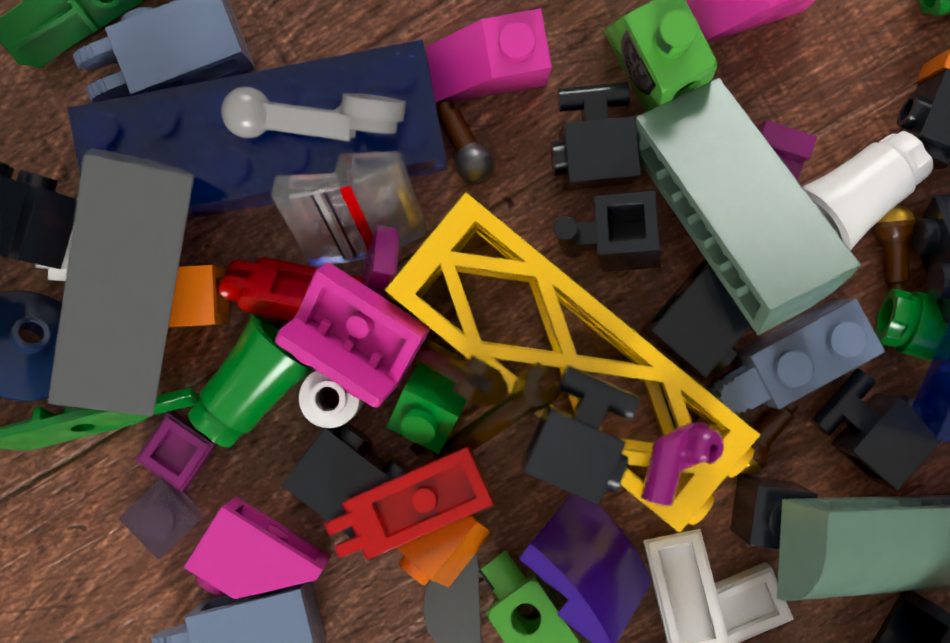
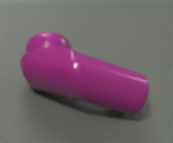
M687 423L660 437L652 447L641 498L656 504L673 506L680 473L699 463L713 464L722 456L724 441L719 432L710 429L704 423Z

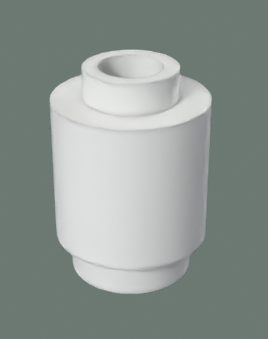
M319 371L313 372L304 380L299 392V404L304 416L314 425L323 428H335L344 425L360 412L365 402L350 395L342 386ZM324 387H332L338 392L339 404L336 408L329 407L324 401L322 394Z

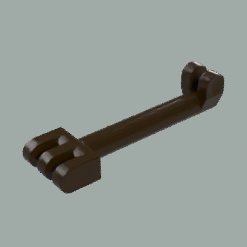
M387 298L388 301L392 302L402 310L406 311L407 313L418 319V317L415 316L406 307ZM425 338L414 358L421 364L456 383L453 388L454 392L480 406L497 405L507 396L508 385L501 372L472 355L469 361Z
M537 362L515 381L510 396L449 438L448 436L439 454L415 442L409 448L416 456L428 450L433 456L425 464L468 445L474 451L526 415L539 412L555 402L562 395L563 391L557 389L558 383L556 381L545 389L538 383L547 371L540 362Z

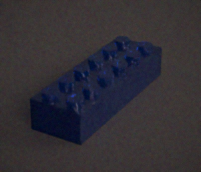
M423 39L67 108L80 177L84 154L91 148L144 158L186 170L194 175L186 220L308 197L311 194L339 191V188L351 185V188L448 170ZM240 87L255 88L261 91L270 102L335 110L340 106L343 93L376 95L406 101L404 121L397 123L396 133L385 134L356 130V137L350 138V141L266 130L263 134L254 138L239 137L225 126L221 115V107L225 97L231 91Z

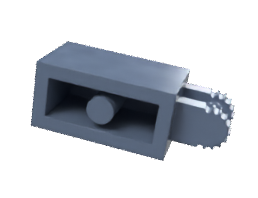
M175 0L157 8L141 7L133 9L122 16L121 22L105 27L108 37L77 49L73 55L78 69L83 71L96 70L116 62L120 66V72L96 80V82L87 86L86 91L92 103H109L132 95L150 108L255 68L238 21L228 0Z
M857 299L831 300L741 348L734 358L737 367L721 375V379L715 378V382H710L711 386L707 389L710 394L738 415H740V412L746 413V409L752 410L759 405L781 409L879 356L885 350Z
M312 581L238 599L224 595L202 600L184 618L185 624L161 630L151 637L152 643H325L327 640Z

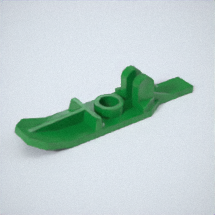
M23 0L0 16V44L17 64L42 68L65 50L144 0Z
M187 388L156 396L153 415L193 406L200 398L199 394L193 389ZM71 406L65 407L63 414L56 415L42 407L34 408L32 418L0 427V449L31 451L132 426L150 416Z

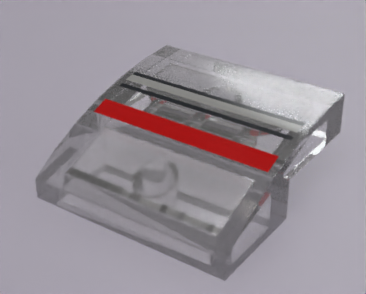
M399 151L339 154L335 174L275 177L271 197L311 266H320L327 262L334 265L365 259L377 225L398 229L397 234H400L399 248L414 242L426 234L427 226Z

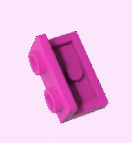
M327 262L316 270L296 317L279 330L275 342L293 354L303 364L313 367L342 386L353 397L361 399L372 407L377 408L401 383L431 328L330 262Z

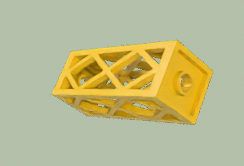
M467 193L461 197L385 290L466 358L470 359L472 355L498 369L508 385V392L510 394L512 393L515 381L519 378L496 359L531 364L540 362L541 365L558 367L560 375H562L565 367L570 365L581 371L643 379L662 436L674 431L675 428L660 385L663 387L677 429L687 423H692L688 408L701 418L695 423H704L710 429L719 432L724 441L722 456L713 464L699 463L680 473L673 506L660 505L642 499L641 493L644 481L628 467L620 483L679 533L688 523L695 525L706 516L715 500L712 493L726 476L734 477L739 474L753 457L754 449L751 446L760 436L758 432ZM476 233L506 259L459 252ZM442 273L447 282L464 332L422 299ZM458 273L529 283L552 351L481 341ZM559 302L631 362L578 355ZM567 393L574 412L579 398ZM544 409L534 414L540 418ZM619 437L626 442L622 454L628 456V464L648 467L652 447L655 442Z

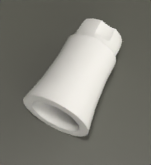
M901 131L898 134H890L879 143L870 144L849 161L802 188L851 251L870 228L892 208L912 194L916 185L931 174L933 159L925 150L922 141L911 133Z

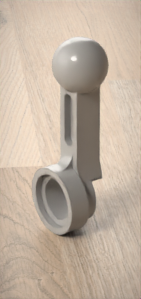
M240 87L234 89L225 97L221 107V115L225 126L233 134L243 138H254L263 134L266 130L350 141V138L356 137V130L385 134L396 133L397 123L404 121L406 101L376 95L343 93L340 106L335 110L270 102L261 91L251 87Z

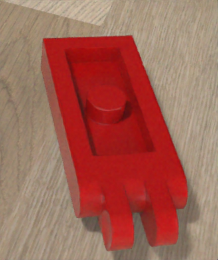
M260 257L255 263L234 260L229 264L226 276L222 279L218 291L225 299L237 301L238 306L245 312L291 321L296 317L314 274L319 268L267 257ZM350 275L351 277L362 283V277Z
M468 445L343 501L341 504L345 514L324 523L329 535L352 527L355 536L334 546L339 558L361 549L365 559L368 560L490 507L494 504L495 500L473 450Z

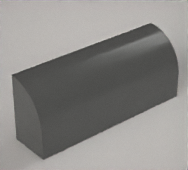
M91 148L84 154L48 404L153 417L194 178L192 173L168 164Z

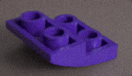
M572 493L520 557V560L536 572L542 580L553 586L567 598V601L557 615L591 643H617L652 582L646 566L636 549L612 518L599 505Z

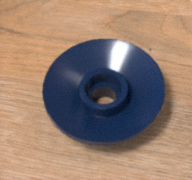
M31 291L0 293V397L15 401H38L49 398L62 303ZM21 330L33 332L40 338V342L34 344L26 343L19 337L18 332Z

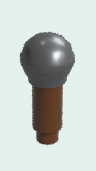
M452 100L441 103L437 107L440 114L439 120L456 150L455 157L459 176L469 183L485 181L492 175L495 167L492 151L481 145L479 141L476 142L460 109L455 108Z

